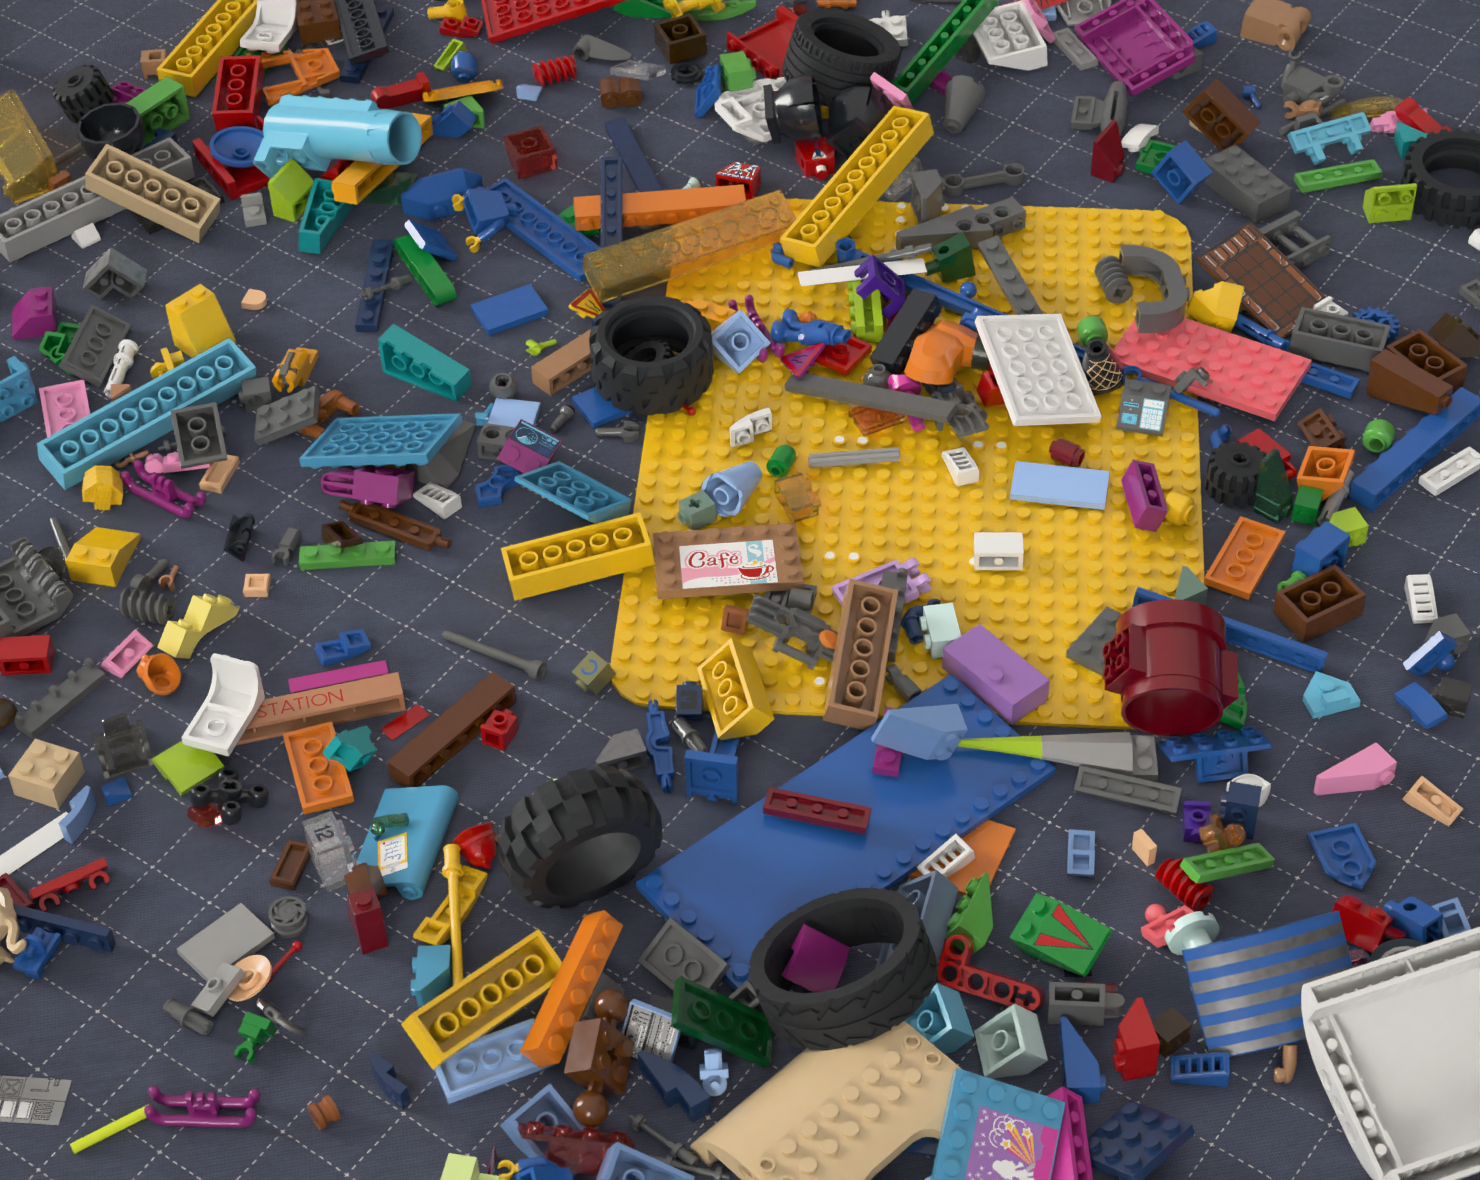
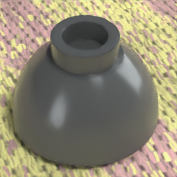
M875 364L866 372L863 384L889 389L888 379L892 374L884 365Z

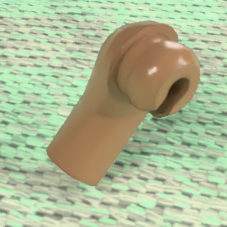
M1289 1043L1283 1045V1068L1276 1067L1274 1069L1273 1076L1275 1082L1287 1084L1292 1081L1297 1067V1044Z

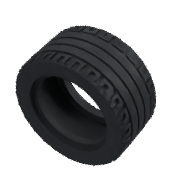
M811 10L802 14L796 20L783 62L782 72L786 81L800 75L813 74L820 104L826 107L830 106L832 100L841 90L853 86L870 87L866 104L868 106L871 91L874 88L870 77L875 72L892 84L901 57V48L896 38L890 32L864 17L838 10Z

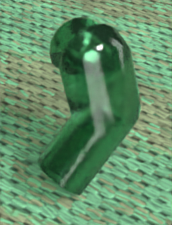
M389 814L373 818L370 823L371 833L380 836L385 833V828L408 826V814Z

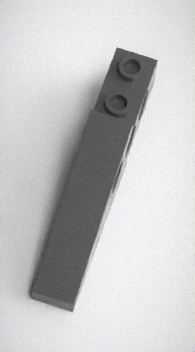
M1014 197L977 210L970 205L896 232V249L901 250L905 249L904 246L914 245L915 247L931 243L933 248L961 232L966 236L971 248H978V242L997 235L1001 237L1025 228L1026 210Z

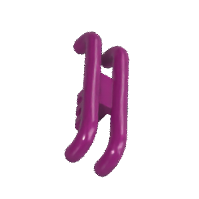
M747 295L745 297V306L748 318L769 340L770 344L768 347L775 357L781 358L785 353L784 345L781 343L777 345L772 340L770 332L755 309L753 296ZM734 299L730 300L728 303L729 308L738 312L737 301ZM762 348L756 359L761 363L766 362L768 350Z
M140 460L134 462V469L142 480L152 485V492L137 485L132 480L128 471L121 473L124 485L131 492L182 518H190L193 515V506L202 507L206 503V494L204 492H198L195 497L175 487L172 480L162 475L160 476L156 472L149 474L145 471ZM179 498L187 503L182 508L172 502Z
M154 1085L148 1090L153 1101L164 1106L187 1107L189 1115L162 1114L156 1111L153 1105H147L144 1108V1113L153 1123L165 1126L243 1128L252 1125L256 1121V1110L251 1107L260 1101V1091L256 1088L251 1089L248 1097H217L216 1092H209L208 1096H205V1092H198L197 1096H194L192 1091H187L186 1096L164 1094ZM219 1108H248L245 1111V1116H218Z

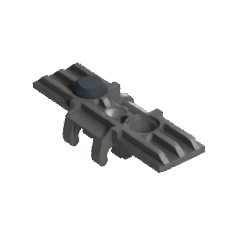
M955 377L953 382L949 384L934 385L921 382L931 398L957 403L958 410L948 423L958 438L989 429V425L985 421L988 416L986 411L979 407L971 391H964L963 385H960ZM935 421L936 428L942 431L943 422Z

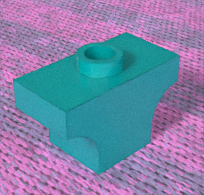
M365 725L350 731L344 730L340 734L335 735L322 753L328 760L340 762L351 772L365 767L377 752V748L370 741V735L373 732Z

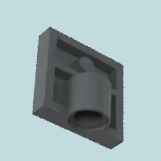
M804 584V589L791 588V590L769 591L765 592L764 597L785 608L797 607L811 614L817 595V586ZM777 618L780 624H787L784 619Z

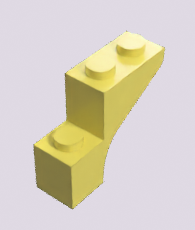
M204 593V596L193 595L184 619H179L178 622H167L157 648L175 658L190 659L200 639L206 633L234 618L239 608L231 604L232 600L225 596L218 595V597L206 593Z

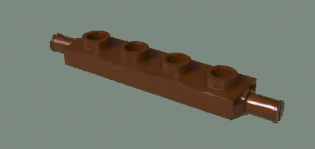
M341 500L339 503V509L349 512L350 522L430 551L436 545L449 549L452 545V540L441 537V529L374 504H361L360 501L352 504Z

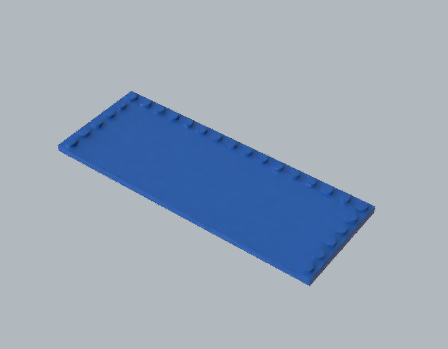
M952 674L898 708L958 704L968 729L962 739L1020 737L1018 733ZM880 720L778 788L872 807L866 834L763 814V806L766 797H764L637 881L636 889L666 920L670 917L676 920L731 965L723 979L735 991L745 981L748 980L750 982L748 968H751L749 962L752 952L760 939H763L765 937L764 934L787 914L796 911V908L814 899L832 893L836 894L839 891L855 888L891 889L914 873L918 865L952 836L957 834L962 839L1053 776L1056 768L1044 759L956 747L950 758L942 761L937 759L925 760L903 753L898 777L874 774L872 771L878 744L872 743L871 737L882 721Z

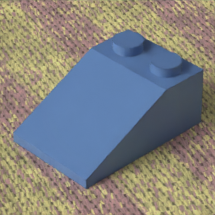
M958 704L891 709L886 712L871 740L872 743L925 760L937 759L942 761L950 758L968 729Z
M550 1083L500 1125L514 1144L527 1157H545L556 1163L558 1167L568 1168L571 1171L572 1177L604 1151L589 1130L577 1122L571 1108Z
M617 1142L606 1150L596 1180H694L695 1176Z

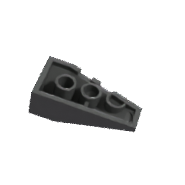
M462 419L463 422L428 464L422 466L406 464V470L415 471L414 480L424 484L432 482L449 490L460 477L461 466L465 462L466 451L471 444L476 424Z

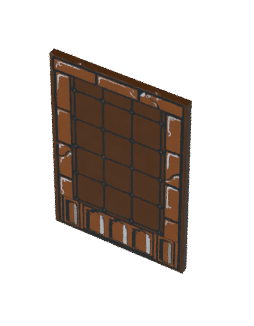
M1250 221L1196 259L1218 282L1224 281L1244 286L1240 304L1262 327L1267 330H1274L1283 339L1292 335L1301 307L1313 309L1315 304L1326 298Z

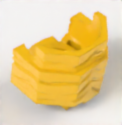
M98 465L85 471L82 485L83 502H94V509H99L100 511L110 510L111 505H122L123 484L120 473L112 466Z

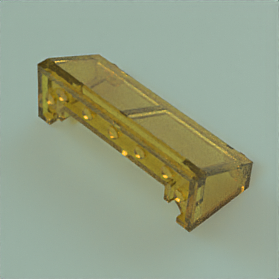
M12 89L0 96V175L5 185H2L5 196L10 197L13 204L48 193V180L58 173L53 154L15 90Z

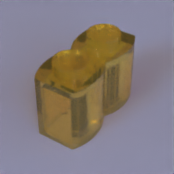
M800 472L774 480V492L791 523L819 515L821 501L818 494L813 493L809 478H805Z

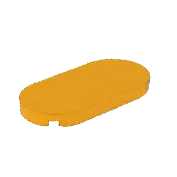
M497 79V83L487 80L435 89L429 92L430 95L427 92H424L422 95L424 102L485 93L504 87L502 80Z

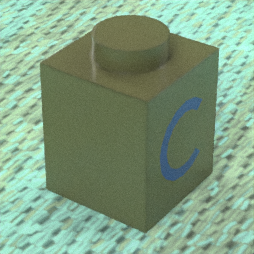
M592 650L572 671L578 679L575 683L584 692L590 690L596 696L616 675L612 667Z

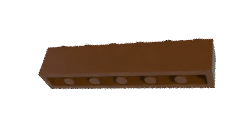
M494 672L481 679L471 691L465 693L451 708H447L438 719L428 724L425 730L415 738H412L398 753L390 757L387 761L390 778L404 788L419 787L481 733V725L486 723L494 709L502 712L503 709H509L517 702L515 686Z

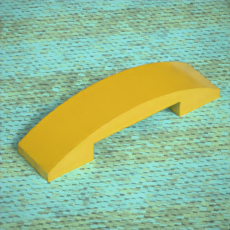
M465 865L463 866L464 873L459 878L461 925L475 905L488 877L486 872ZM449 894L431 918L425 917L414 932L413 938L432 945H442L451 937Z

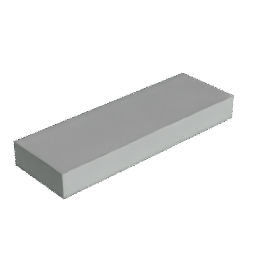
M1069 28L1053 32L1056 37L1053 42L1080 71L1098 65L1097 57Z

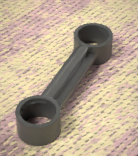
M1009 163L1004 166L1003 171L965 178L957 174H949L944 177L945 190H943V193L948 197H958L963 194L965 189L1004 182L1009 186H1018L1024 181V167L1018 163Z

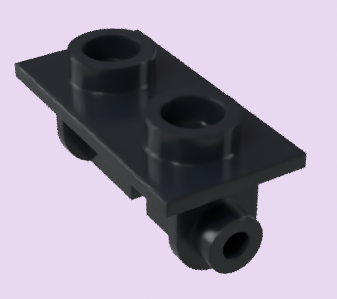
M246 513L240 518L235 515L232 516L223 549L242 562L245 559L252 526L255 523L252 514Z

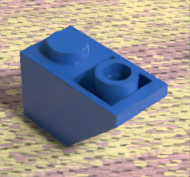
M458 100L453 105H447L441 115L436 114L432 118L433 135L459 138L471 129L477 116Z

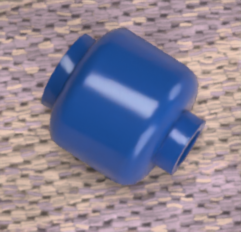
M460 51L454 55L451 61L452 76L462 83L474 79L477 76L476 57L468 51Z

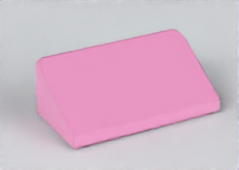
M135 629L103 661L100 667L122 678L154 645Z

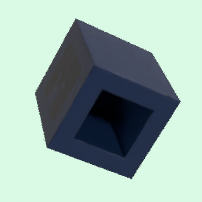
M685 681L682 685H676L677 718L684 717L686 720H703L702 685H698L695 681Z

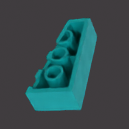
M314 179L299 228V251L320 254L356 205L334 201V194L331 189L333 180Z
M392 324L378 339L383 373L455 402L471 388L470 369L397 325Z

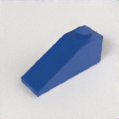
M1060 1017L1059 1040L1064 1088L1082 1096L1083 1103H1100V1094L1106 1091L1105 1074L1100 1075L1098 1061L1067 1017Z

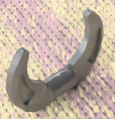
M265 999L257 1000V1006L275 1024H279L298 1036H306L307 1031L283 1018V1015L277 1011L279 1008Z

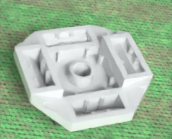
M779 77L777 80L759 79L753 81V88L723 92L715 102V111L732 127L733 131L742 134L752 146L772 140L765 119L763 85L772 84L773 90L777 91L787 81L784 77Z

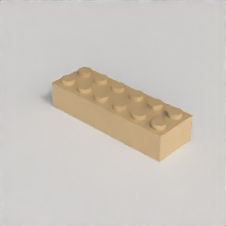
M108 144L104 146L85 173L86 189L197 243H200L220 213V198Z

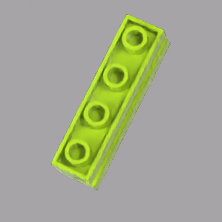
M865 279L847 281V291H852L848 292V303L853 305L849 307L850 320H854L851 321L852 334H855L856 338L867 343L880 342L883 337L880 290L876 289L866 299H863L856 293V288Z

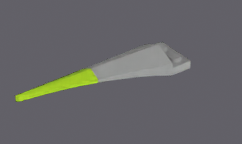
M1129 732L973 738L961 739L957 746L1022 755L1076 767L1081 765L1148 781H1158L1155 737L1151 735H1130Z

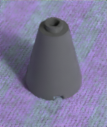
M954 76L947 82L943 126L949 133L961 132L985 100L986 89L983 84L979 82L978 85L973 82L974 78L970 76Z

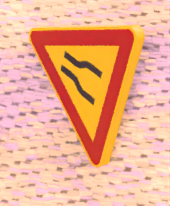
M589 288L569 305V308L576 311L583 319L586 316L594 319L602 311H606L594 292Z

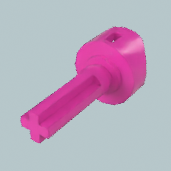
M892 374L888 379L890 390L919 395L922 391L920 382L907 377L906 374ZM908 416L911 428L915 430V433L926 428L923 418Z

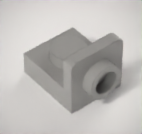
M262 193L241 195L245 226L252 227L267 224Z

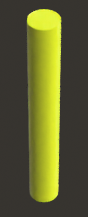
M146 1106L71 1143L70 1146L74 1154L147 1118L144 1113Z

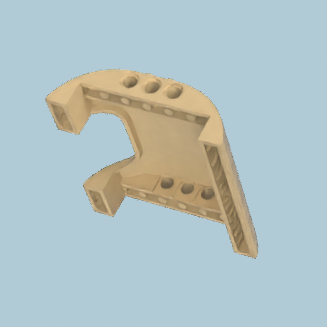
M905 1021L872 1040L854 1046L848 1045L845 1048L832 1050H809L806 1048L690 1145V1150L709 1167L720 1160L741 1180H871L913 1142L922 1137L940 1138L953 1072L957 1068H961Z

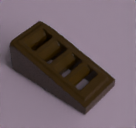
M344 521L321 525V538L327 544L339 548L363 544V539Z

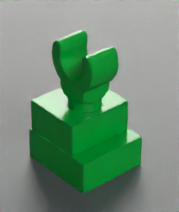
M246 1012L238 1030L239 1034L246 1041L235 1049L234 1055L237 1059H240L242 1054L248 1051L249 1054L246 1060L252 1064L256 1058V1044L263 1046L266 1038H273L278 1028L271 1020Z

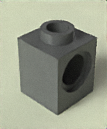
M268 377L241 381L242 390H239L238 394L240 404L245 403L246 412L257 411L261 406L273 403Z

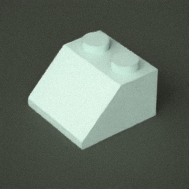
M1017 1004L1011 1005L974 1031L984 1077L993 1079L1025 1075L1048 1061L1037 1014Z

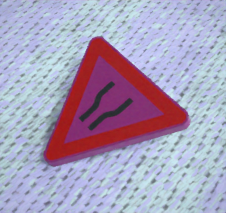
M819 343L784 355L780 360L797 379H800L804 373L809 374L808 368L810 366H815L814 361L825 348V344Z

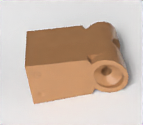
M1253 0L1244 14L1240 37L1272 46L1277 44L1279 48L1290 51L1295 48L1301 34L1311 22L1312 14L1304 7L1293 8L1291 4L1280 0Z

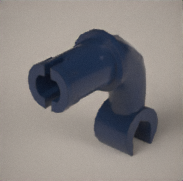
M931 599L925 605H916L907 610L901 620V626L906 630L910 644H919L923 641V634L919 626V617L923 616V606L940 604L941 600Z

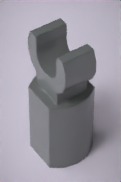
M290 527L287 529L278 545V549L274 550L271 554L273 564H276L280 558H283L284 566L290 564V556H292L302 538V534L298 529Z
M895 664L886 667V671L889 674L885 676V679L889 684L894 685L893 689L906 702L921 694L922 690L907 675H902Z

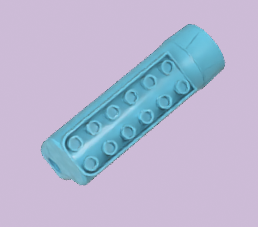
M287 94L281 96L279 103L272 106L265 117L263 125L264 137L255 155L253 164L270 179L290 159H294L305 170L326 171L331 159L375 162L384 165H406L411 163L419 153L422 142L421 127L413 114L390 109L380 110L374 101L368 99L358 101L353 98L344 100L337 97L330 99L322 96L316 98L307 95L301 97Z

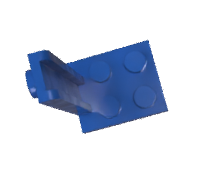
M715 729L709 753L686 750L684 759L686 796L688 798H692V795L696 794L707 796L709 801L717 802L718 798L732 799V804L738 803L739 774L737 752L741 737L720 740Z

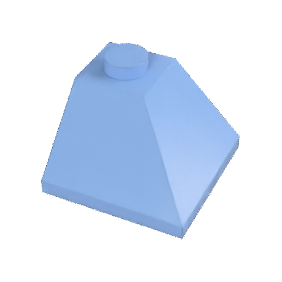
M742 310L736 312L712 332L713 354L738 374L759 355L762 348H766L770 344L769 340Z

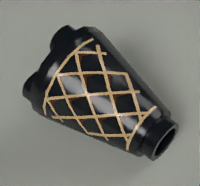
M1094 339L1090 341L1086 347L1081 366L1093 396L1108 394L1121 388L1125 376L1124 366L1103 340Z

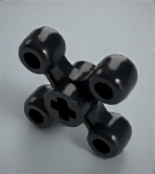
M227 767L219 771L218 789H210L205 784L194 785L191 789L190 801L197 808H205L210 803H217V808L221 811L220 817L222 822L227 825H236L241 820V804L249 803L251 807L263 808L268 803L269 791L266 786L260 784L253 785L250 789H242V784L238 781V772L233 768Z

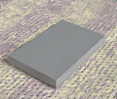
M240 903L178 947L177 952L180 957L208 982L223 962L234 966L242 959L252 956L275 939V936L264 923Z

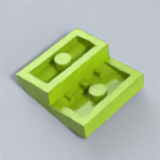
M182 741L152 758L156 768L165 780L169 779L180 796L189 792L194 785L202 784L224 768V765L214 752L184 745Z

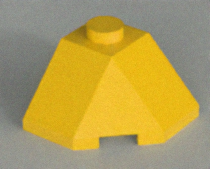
M1221 281L1206 291L1198 290L1193 293L1187 307V312L1201 324L1231 333L1237 320L1244 286Z

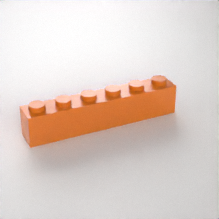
M605 910L584 916L520 1050L522 1055L540 1068L560 1063L572 1037L574 1023L579 1022L621 932L623 925Z

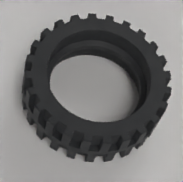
M1455 128L1454 131L1442 129L1437 134L1430 132L1427 134V138L1421 136L1417 139L1416 144H1411L1409 151L1406 153L1401 185L1417 184L1413 212L1417 215H1424L1425 220L1429 222L1432 220L1437 221L1440 226L1448 224L1453 225L1455 229H1459L1460 226L1475 229L1476 225H1480V188L1463 189L1452 187L1437 181L1429 173L1439 169L1459 168L1480 174V134H1477L1476 130L1470 129L1469 132L1461 131V128Z

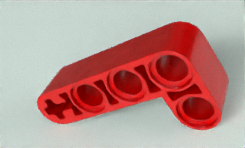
M957 934L950 936L946 940L937 975L938 980L943 985L1008 1006L1017 1004L1029 1011L1042 1006L1045 995L1039 986L971 965L970 960L974 950V943L970 936ZM957 939L962 940L965 944V950L962 954H958L954 950V942ZM948 966H953L957 969L958 975L955 980H950L947 977L946 969ZM974 974L981 975L984 980L981 989L974 987L972 984ZM1001 982L1007 983L1010 988V993L1007 997L1001 996L998 992V986ZM1032 992V997L1036 998V1001L1028 1004L1027 998L1016 996L1018 993L1028 994Z

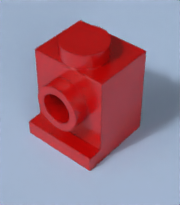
M494 709L486 723L480 727L482 744L505 751L519 730L515 714L508 709H503L502 712Z

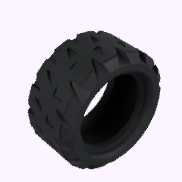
M642 296L625 300L613 305L611 310L604 311L595 321L596 326L591 328L589 345L593 384L596 385V391L605 401H611L615 408L625 412H635L637 415L676 412L684 404L690 406L699 400L702 393L708 390L712 382L714 365L711 326L706 317L702 316L701 312L689 303H682L679 299L666 296ZM656 339V341L659 339L663 340V342L668 343L672 351L680 353L672 358L656 362H640L625 358L627 353L634 349L635 346Z

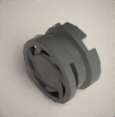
M293 896L281 897L270 906L268 911L272 931L274 930L277 936L285 939L296 938L307 929L309 923L305 904L301 899Z

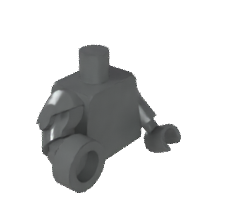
M1294 48L1289 51L1290 64L1286 65L1281 78L1283 103L1294 101L1297 105H1300L1304 101L1315 100V102L1322 101V107H1325L1338 93L1343 91L1344 79L1338 75L1324 77L1301 65L1296 67L1295 65L1302 61V53L1300 51L1297 57H1293L1295 50Z

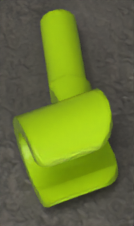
M529 339L526 345L530 348L525 351L533 356H537L542 349L556 345L557 341L553 339L537 343Z

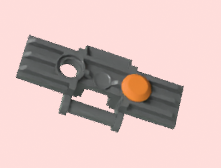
M754 595L746 621L777 636L773 644V652L777 653L779 651L808 665V668L811 670L816 666L819 657L829 662L833 661L837 632L831 630V626L827 625L826 621L797 607H790L788 609L763 596ZM777 618L784 619L787 624L785 626L781 625ZM791 637L801 639L807 642L806 653L785 643H788Z

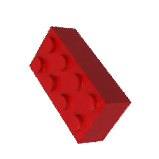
M260 55L220 57L212 109L216 131L235 126L252 128L258 126L256 116L259 115L264 80V69Z

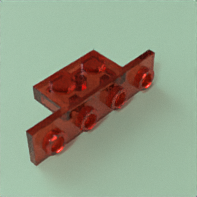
M529 1121L527 1124L518 1123L517 1128L522 1139L547 1141L545 1158L556 1163L558 1167L568 1168L573 1173L598 1175L606 1148L611 1147L617 1142L632 1149L635 1148L630 1136L621 1131H612L611 1134L600 1133L599 1130L594 1128H584L583 1131L573 1130L567 1125L558 1124L555 1127H548L536 1121Z

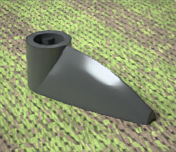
M587 34L580 38L572 50L573 55L580 61H586L589 57L604 60L632 59L631 53Z

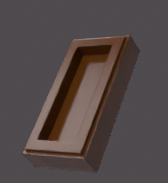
M288 839L269 879L270 885L295 890L314 851L313 844Z

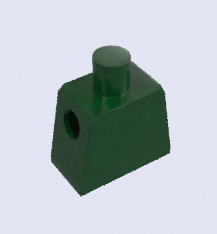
M963 232L932 248L933 260L925 263L927 272H924L925 275L930 276L937 273L944 283L976 275L971 245Z

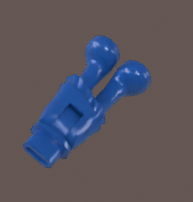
M789 308L783 312L782 321H774L771 327V337L776 343L800 342L801 345L806 344L807 346L824 343L825 345L835 346L838 343L845 344L852 335L851 330L844 329L842 325L822 319L812 320L808 323L799 322L796 311Z

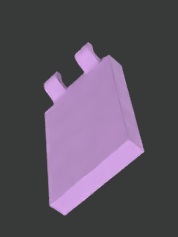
M915 557L901 564L896 559L851 578L881 586L883 571L898 572L899 568H905L908 570L904 604L919 598V592L924 594L931 591V587L928 584L931 582V579L926 573L920 575V571L917 568L920 564ZM850 579L832 586V593L841 607Z

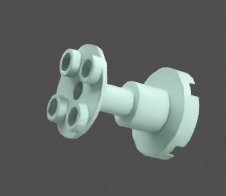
M1202 911L1189 913L1174 922L1175 928L1172 932L1169 929L1167 930L1165 942L1172 953L1183 955L1182 950L1212 943L1219 933V925L1211 913H1209V916H1204Z

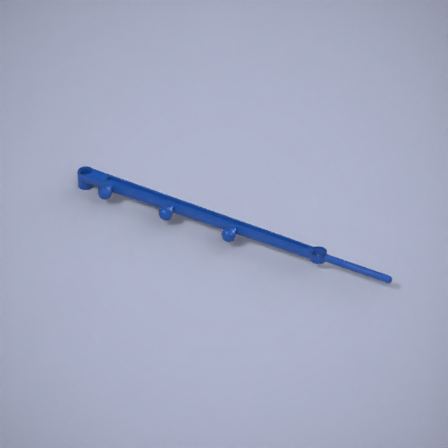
M841 238L836 242L838 263L871 256L855 249V242L851 238ZM903 258L892 261H901ZM915 274L898 275L904 280L907 293H911L914 288L935 294L941 307L964 315L965 312L970 314L975 307L988 316L1007 315L972 300L971 298L977 293L976 285L972 282L963 283L959 294ZM1073 343L1079 361L1082 363L1086 349ZM1123 365L1125 375L1123 385H1125L1126 376L1129 374L1137 376L1133 380L1157 383L1142 377V371L1137 366ZM1171 389V399L1213 417L1219 416L1220 410L1183 393L1178 394L1175 390Z

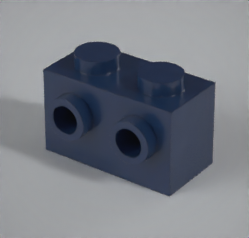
M1230 781L1229 791H1223L1222 807L1220 808L1218 823L1223 824V835L1253 840L1262 786Z

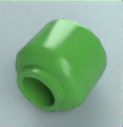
M1089 316L1082 319L1077 325V334L1083 347L1086 348L1088 343L1094 339L1107 342L1108 331L1102 318Z
M1383 419L1370 421L1363 434V445L1373 453L1387 452L1392 447L1395 429L1390 422Z

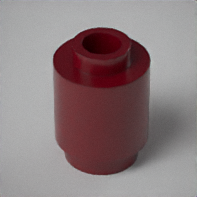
M1058 438L1057 441L1054 440L1049 448L1052 460L1069 467H1079L1085 457V450L1081 449L1080 445L1063 438Z

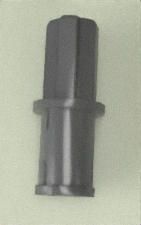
M684 717L677 718L674 721L675 724H672V728L680 736L681 743L685 747H689L690 750L708 752L707 746L700 739V733L693 729Z
M174 998L168 999L163 1006V1013L176 1019L184 1028L190 1027L202 1035H209L214 1027L213 1022L198 1014L194 1007H187Z

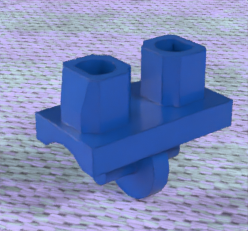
M36 927L32 935L29 934L24 938L27 942V947L18 955L13 963V967L16 970L25 972V975L28 977L40 979L44 972V966L56 954V947L62 940V937L59 933H49L42 928Z

